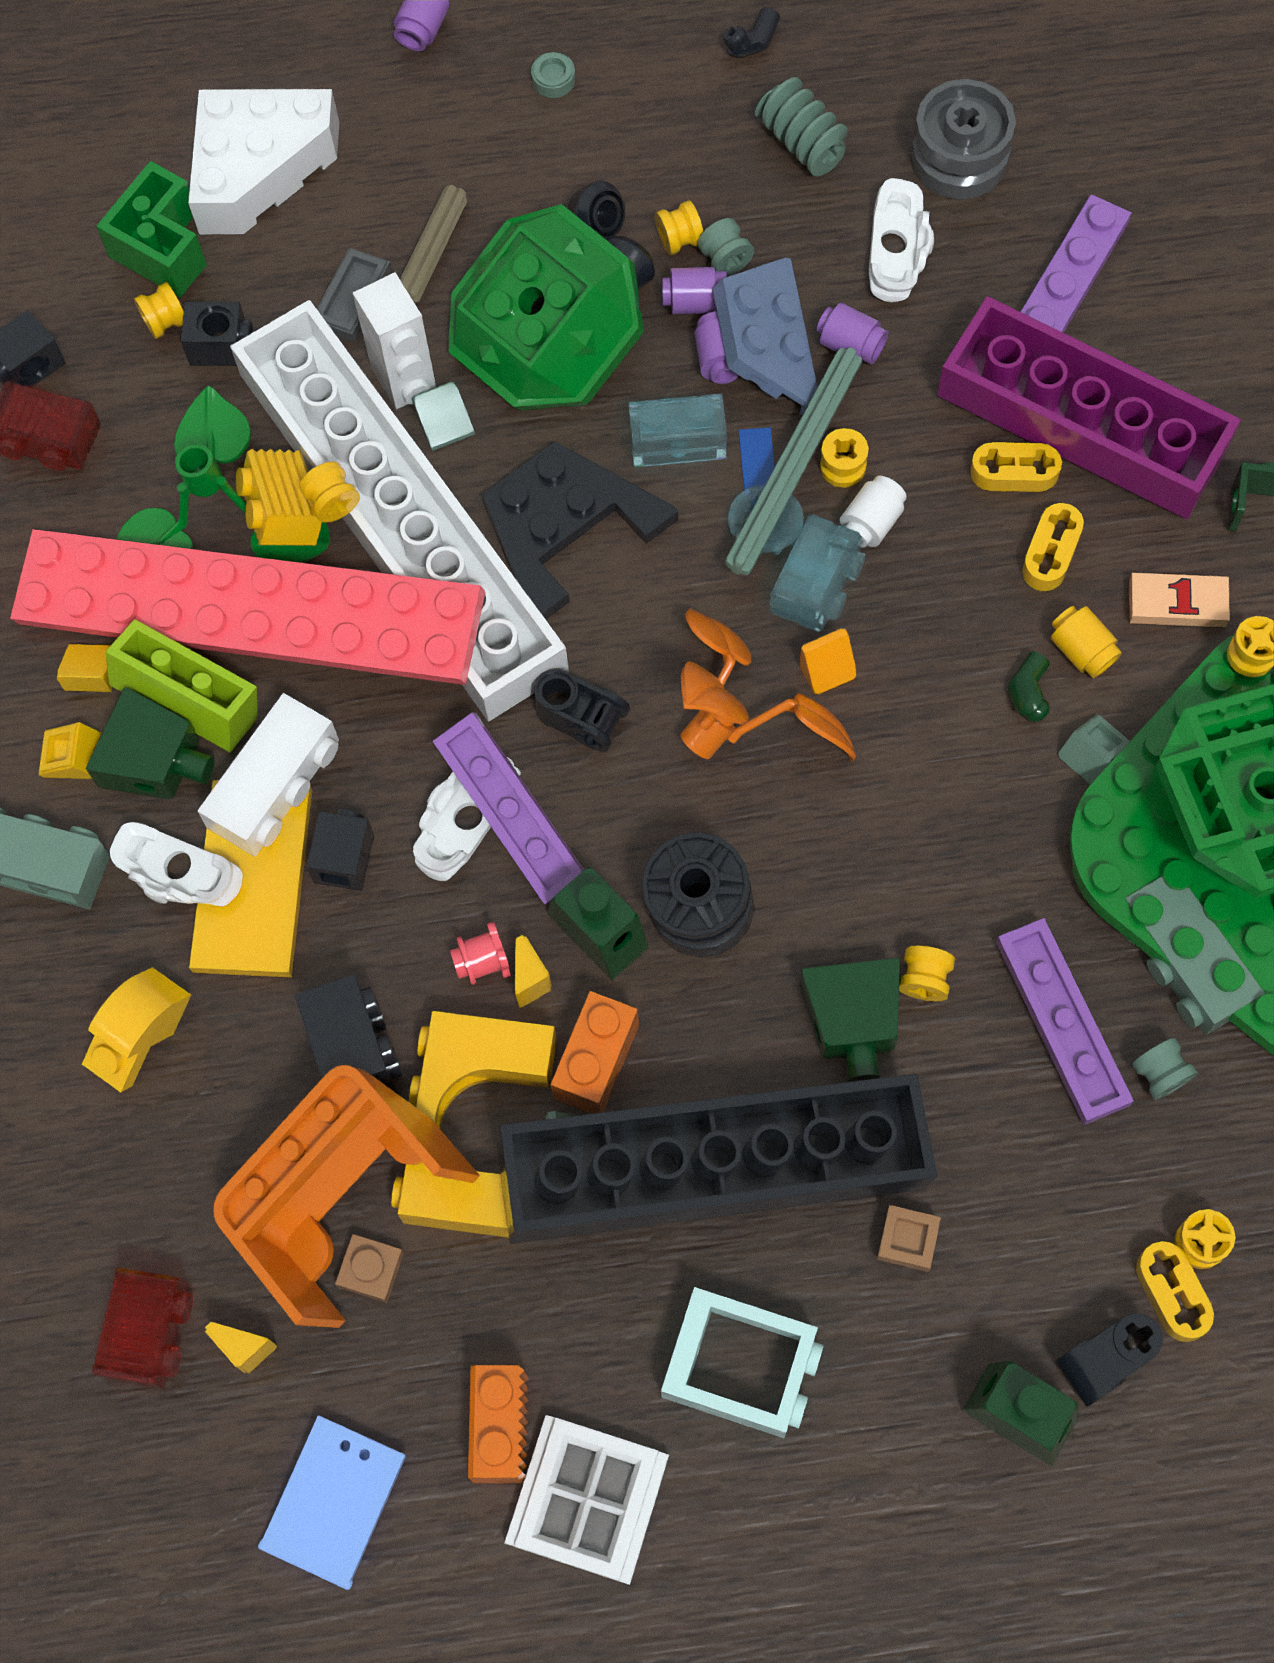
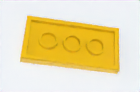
M213 780L212 790L219 782V780ZM311 786L303 802L297 807L292 806L282 819V828L275 841L268 847L263 846L256 857L211 830H206L204 850L220 855L237 865L242 870L243 878L239 893L227 905L216 906L197 903L189 965L192 973L292 978L312 799Z

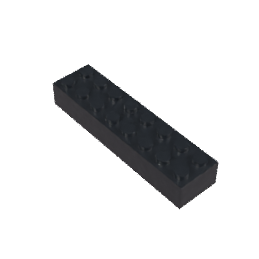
M917 1074L505 1124L499 1126L496 1138L510 1244L919 1191L925 1189L937 1178Z

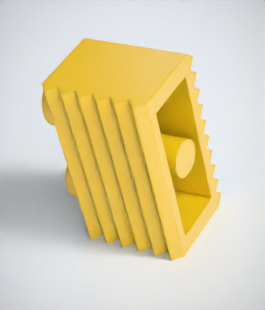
M252 448L246 454L244 467L237 469L236 491L238 496H244L246 500V524L249 529H254V532H256V539H258L259 545L315 546L317 543L322 522L319 521L314 513V502L306 499L299 488L300 481L308 473L303 454L299 450L293 453L290 449L286 452H283L281 449L276 452L272 449L267 452L260 449L256 452Z

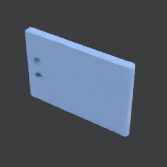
M318 1415L266 1533L258 1544V1549L349 1590L353 1584L352 1579L407 1455Z

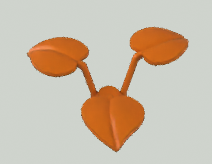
M691 608L685 612L686 621L694 634L710 648L721 653L724 660V666L718 678L705 668L691 661H688L682 668L681 690L684 709L700 710L680 733L682 741L690 750L704 759H710L726 740L735 744L743 734L775 716L789 711L795 713L797 718L812 731L843 749L848 754L851 763L857 758L851 739L837 717L826 707L801 693H797L793 699H787L749 720L748 712L744 705L733 694L724 689V685L736 661L745 666L752 662V656L747 645L732 629L723 623ZM736 723L740 724L741 726L735 728L733 724Z

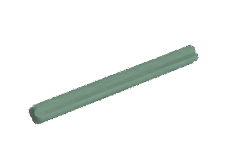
M852 347L848 349L840 348L832 359L725 559V565L732 570V573L739 576L740 574L749 575L752 572L862 364V357L856 354V349Z

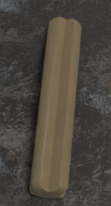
M447 185L443 189L402 273L400 281L414 303L420 301L467 203L466 192L462 188Z

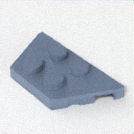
M783 258L723 278L713 288L728 369L746 380L755 382L761 390L775 399L782 393L802 405L799 414L803 415L817 389V382L791 259Z

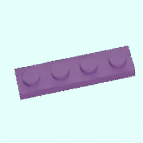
M1091 194L1021 310V313L1064 333L1129 224L1132 212Z
M472 712L433 740V743L544 904H549L557 893L584 871V868L477 713Z
M1040 919L998 936L996 944L1083 1125L1130 1107L1134 1100L1045 919Z

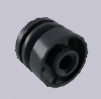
M701 832L678 835L659 846L647 862L642 879L645 905L663 941L679 953L699 958L720 955L737 945L750 929L755 905L747 866L736 848L718 836ZM705 893V895H703V896H701V897L693 898L694 896H696V895H698V894Z

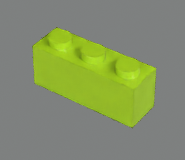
M136 619L129 624L105 652L110 686L121 692L124 687L131 689L186 719L192 724L197 735L230 753L258 720L257 686Z

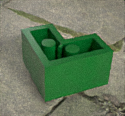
M149 161L96 225V228L109 258L157 285L167 282L174 294L181 298L207 266L197 235L185 228L193 218L188 203L190 189L185 179Z

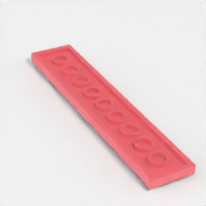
M32 529L10 619L19 625L118 638L129 624L136 619L189 648L466 685L485 590L481 585Z

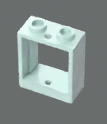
M694 1287L661 1389L662 1398L785 1438L788 1425L799 1429L808 1400L807 1396L798 1394L804 1373L815 1376L824 1345L814 1342L818 1327ZM711 1312L799 1341L777 1415L688 1386Z

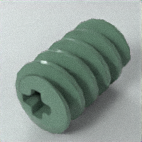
M792 77L768 91L757 104L754 114L758 119H762L763 124L768 130L774 131L776 138L780 142H784L786 148L791 153L796 154L799 162L802 165H806L813 176H821L834 169L842 160L846 152V145L843 142L847 137L848 128L844 124L836 125L837 117L833 112L824 113V103L821 100L813 101V92L810 89H802V81L798 77Z

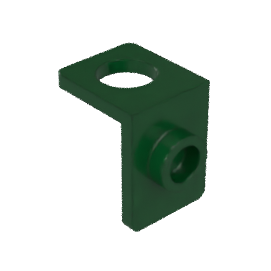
M1241 463L1232 484L1228 531L1236 532L1245 512L1247 493L1274 497V463Z

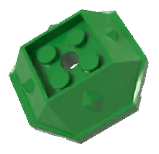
M562 204L507 219L451 292L449 353L520 411L588 405L644 333L642 313L639 310L634 262ZM544 296L542 309L538 313L531 315V307L534 301Z
M1274 684L1185 708L1155 766L1192 857L1255 898L1274 893V799H1266L1260 796L1255 787L1265 788L1274 797Z

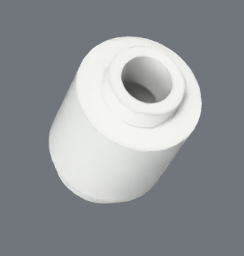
M876 476L873 481L866 482L840 517V523L846 539L858 547H877L904 511L903 503L907 496L903 488L885 476Z

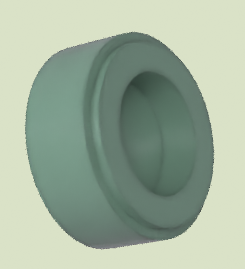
M557 52L545 53L539 56L532 64V84L540 95L547 98H559L568 94L575 85V68L572 60L566 55Z

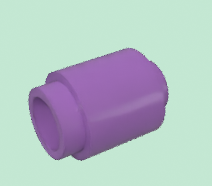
M404 0L394 20L395 30L393 34L395 39L408 49L423 51L427 45L433 43L450 7L449 1Z
M715 267L671 268L670 277L662 278V305H671L672 315L707 314L716 311L713 288L723 278L727 277L726 271H715Z
M842 302L834 309L828 307L824 311L816 330L821 334V345L835 352L840 348L848 349L852 347L856 349V354L862 357V362L864 361L870 365L874 364L880 356L889 335L887 330L881 328L880 321Z
M717 311L707 313L698 320L697 328L694 332L701 375L705 379L718 384L730 383L737 379L739 375L728 369Z

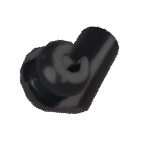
M764 7L760 10L751 30L745 32L741 26H737L736 29L730 27L723 37L724 44L727 46V52L734 57L743 58L766 50L779 23V13L772 8Z

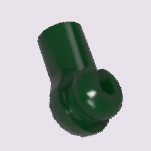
M1036 651L1029 652L1008 685V693L1015 710L1020 716H1026L1027 720L1033 723L1042 721L1048 715L1050 709L1048 701L1043 699L1044 695L1038 684L1050 666V662L1044 655Z

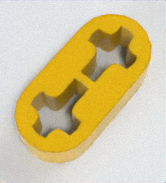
M985 443L974 452L970 475L973 482L983 490L1041 492L1052 488L1057 482L1062 460L1058 451L1048 444ZM987 460L995 461L996 467L999 468L998 473H989V468L986 466ZM1034 461L1042 462L1043 468L1046 469L1045 474L1036 473V468L1033 466Z
M1066 503L1053 504L1046 508L1041 516L1027 551L1022 570L1024 580L1035 590L1044 592L1054 590L1060 586L1065 578L1084 524L1082 514L1076 507ZM1059 520L1068 523L1067 529L1063 532L1060 541L1052 539L1055 526ZM1045 554L1054 555L1051 569L1048 573L1042 574L1038 572L1039 565L1043 562Z
M1161 1241L1151 1244L1140 1254L1137 1260L1136 1273L1138 1280L1169 1336L1183 1342L1195 1341L1207 1333L1213 1324L1214 1311L1183 1251L1170 1242ZM1157 1254L1162 1261L1171 1259L1175 1267L1169 1272V1278L1175 1288H1170L1162 1274L1155 1276L1151 1274L1149 1267L1155 1262L1153 1255ZM1175 1295H1179L1187 1309L1196 1307L1199 1311L1200 1316L1194 1321L1195 1330H1192L1188 1323L1179 1325L1176 1322L1174 1316L1181 1309Z

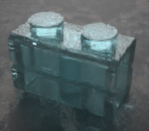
M722 393L702 395L698 398L696 396L628 402L634 468L726 459L727 431Z
M814 514L809 515L771 592L770 611L772 614L792 622L797 621L799 625L816 632L823 631L829 618L837 621L847 598V594L841 591L847 579L856 581L866 558V554L860 552L862 540L860 533L842 525L836 526L832 521Z

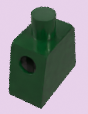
M124 687L85 769L98 787L171 799L175 796L183 777L206 784L212 775L215 758L196 751L199 738L190 722L133 690Z
M587 867L551 899L548 916L611 981L649 948L639 916L593 868ZM623 935L625 940L613 948L617 939Z
M899 958L803 968L801 970L800 989L821 1054L826 1059L846 1057L849 1082L880 1078L876 1053L890 1052L895 1049L898 1039Z
M1010 1361L989 1363L962 1409L964 1413L1051 1467L1079 1419L1078 1403Z

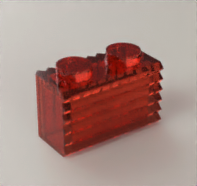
M5 382L0 394V454L14 460H20L23 455L36 458L44 466L57 471H63L66 466L79 470L84 468V462L87 461V455L90 453L91 446L94 445V438L97 437V431L100 429L101 424L92 404L88 401L82 402L79 399L74 400L71 397H64L61 394L56 395L53 392L47 393L36 388L22 387L18 383Z
M118 1267L115 1271L113 1289L110 1292L108 1310L105 1313L103 1331L100 1335V1343L97 1346L92 1374L107 1381L164 1390L167 1377L174 1378L180 1364L181 1347L175 1345L179 1324L186 1325L192 1311L193 1294L187 1292L188 1284L180 1277Z

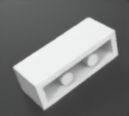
M395 272L353 292L371 369L396 410L407 404H413L412 398L415 395L436 388L420 311Z
M283 693L198 809V813L206 828L254 857L257 856L263 846H270L279 835L282 828V819L292 806H299L307 796L310 789L309 781L319 767L325 768L333 760L338 750L339 741L333 722Z

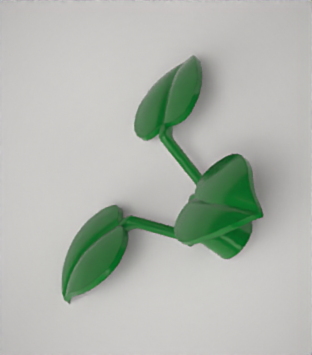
M207 386L190 405L175 435L174 449L177 455L175 467L183 480L177 486V490L180 493L178 521L176 522L174 516L165 509L147 508L137 512L127 520L118 533L116 540L193 549L192 540L182 531L188 525L189 495L191 493L195 496L210 497L220 489L245 514L246 502L228 484L217 463L226 464L233 462L244 453L251 440V428L242 412L226 401L212 387ZM322 522L315 546L259 545L258 539H256V532H253L250 544L252 551L258 558L305 563L324 552L328 545H330L331 538L326 522Z

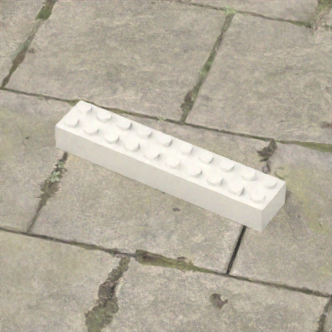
M310 300L230 346L240 376L293 450H299L303 454L308 471L320 464L331 461L340 463L345 470V481L356 487L360 494V500L357 506L342 518L381 573L481 585L485 590L466 685L462 686L488 722L534 694L536 681L545 672L557 669L569 672L565 645Z

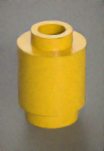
M1071 606L1052 623L1056 631L1050 639L1081 673L1086 671L1093 679L1106 671L1122 655V652L1116 646L1118 640L1087 606L1080 610Z

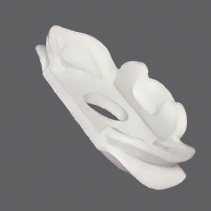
M890 178L879 188L875 202L868 273L871 292L874 296L886 302H898L907 299L911 289L917 283L918 274L923 271L926 259L932 253L934 232L929 224V212L923 211V193L920 187L910 181ZM889 233L900 236L905 242V250L900 253L887 251L881 243V237Z
M508 758V760L520 776L521 771L517 767H515L513 761ZM454 772L431 792L427 800L426 811L419 822V827L423 832L413 846L416 865L428 877L438 881L449 880L467 863L491 828L483 814L480 824L473 829L463 830L455 824V817L459 810L466 806L477 807V805Z
M129 822L123 824L110 848V857L113 863L128 873V879L135 881L144 890V894L158 903L166 904L168 901L187 904L200 903L225 906L237 896L242 885L243 873L237 865L220 855L210 853L140 823ZM177 854H188L191 859V867L188 873L180 879H171L167 873L169 861Z

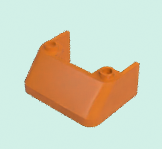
M341 1065L331 1069L219 1191L214 1202L213 1212L218 1227L295 1325L340 1328L346 1321L316 1283L330 1266L334 1252L332 1239L319 1221L385 1149L400 1163L408 1165L424 1163L434 1176L474 1183L480 1176L429 1116L365 1070L348 1065Z

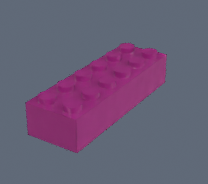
M988 296L942 366L937 396L1032 443L1052 446L1062 458L1187 520L1229 450L1241 422L1240 418Z

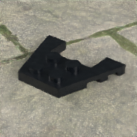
M553 442L482 495L483 504L503 553L509 562L514 578L545 620L570 601L567 591L547 571L543 564L612 512H617L646 544L679 520L678 510L673 505L557 442Z

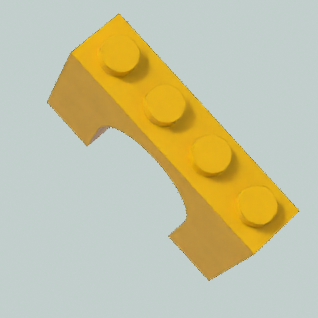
M432 1011L430 1027L422 1026L420 1030L418 1056L424 1057L421 1076L414 1075L412 1078L409 1103L429 1116L441 1129L443 1116L450 1103L456 1096L471 1086L485 1082H502L550 1089L557 1044L555 1027ZM422 1163L419 1165L406 1164L404 1177L396 1176L391 1204L393 1208H398V1215L404 1224L509 1238L501 1174L477 1171L480 1176L474 1183L434 1176Z

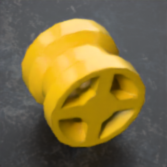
M690 200L680 203L678 209L671 212L662 209L654 214L660 241L669 256L677 254L681 247L685 245L698 246V240L704 231L698 212Z
M167 282L158 285L156 292L149 296L141 294L133 298L143 321L154 339L157 340L164 336L166 329L172 326L182 327L184 311Z
M842 428L829 433L824 439L821 449L820 471L823 478L831 485L842 488L851 487L859 483L864 477L869 447L867 440L861 433L853 429ZM849 452L847 456H839L836 453Z
M336 461L316 466L303 477L299 485L303 496L314 502V513L319 521L324 523L333 522L346 516L357 506L360 500V494L356 487L345 481V470Z
M1254 616L1240 623L1227 648V659L1230 666L1237 673L1246 677H1259L1272 669L1274 666V620L1263 616Z
M907 947L903 960L907 965L906 974L900 977L899 991L909 997L924 1001L936 1002L947 1000L950 987L946 983V977L948 973L953 971L955 957L944 950L934 947Z
M1206 1209L1198 1210L1191 1214L1176 1230L1174 1244L1186 1255L1191 1267L1210 1269L1229 1255L1234 1248L1236 1237L1234 1227L1228 1218L1220 1212ZM1192 1240H1197L1199 1244L1203 1246V1252L1201 1251V1247H1199L1197 1243Z

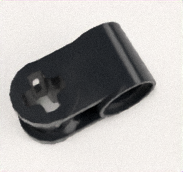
M559 669L545 672L538 678L535 684L536 714L542 723L575 738L581 744L600 752L608 751L612 744L609 737L619 719L626 717L630 711L629 704L623 698L612 691L596 687ZM552 693H561L569 698L561 705H552L545 701V698Z
M1130 1314L1097 1336L1093 1334L1055 1360V1363L1085 1406L1088 1407L1125 1382L1127 1376L1151 1361L1160 1352L1163 1344L1162 1332L1159 1325L1151 1317L1144 1314ZM1126 1329L1130 1333H1135L1138 1330L1143 1333L1145 1340L1140 1343L1143 1353L1138 1348L1131 1349L1130 1351L1125 1348L1123 1341L1128 1338Z

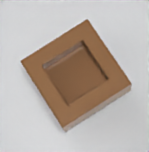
M889 1205L877 1260L929 1272L941 1217Z
M352 1234L335 1285L340 1289L387 1303L404 1252L402 1249Z

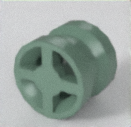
M732 218L721 219L705 229L698 240L700 251L704 256L711 257L712 259L711 267H715V271H726L727 276L743 269L754 255V247L748 239L740 237L741 229Z
M1171 1038L1155 1046L1131 1064L1136 1073L1144 1075L1150 1083L1148 1091L1154 1100L1167 1096L1198 1075L1194 1065L1185 1063L1180 1055L1181 1045L1176 1038Z

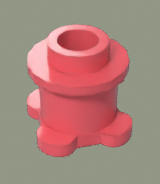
M494 922L487 924L489 931L487 933L466 940H462L461 936L456 937L459 947L450 950L458 978L461 979L468 976L471 985L476 984L475 979L501 971L503 978L511 976L509 964Z

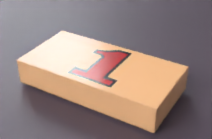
M1132 573L1129 579L1130 623L1227 627L1230 621L1229 577Z

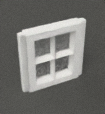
M546 1415L505 1544L630 1585L669 1455Z

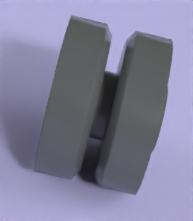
M960 79L947 81L931 89L920 102L916 116L911 160L914 173L926 188L939 196L961 200L977 198L993 190L1006 173L1016 126L1014 109L1006 96L986 82Z

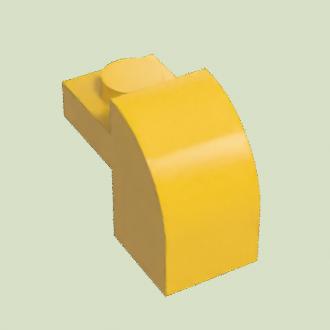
M153 967L131 977L109 996L93 1018L88 1031L94 1037L82 1065L120 1093L132 1087L150 1047L174 1034L191 994Z

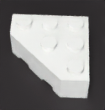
M332 89L199 90L188 202L199 234L246 233L257 224L256 217L273 204L278 207L304 186L302 180L319 167L324 170L337 159L339 118Z

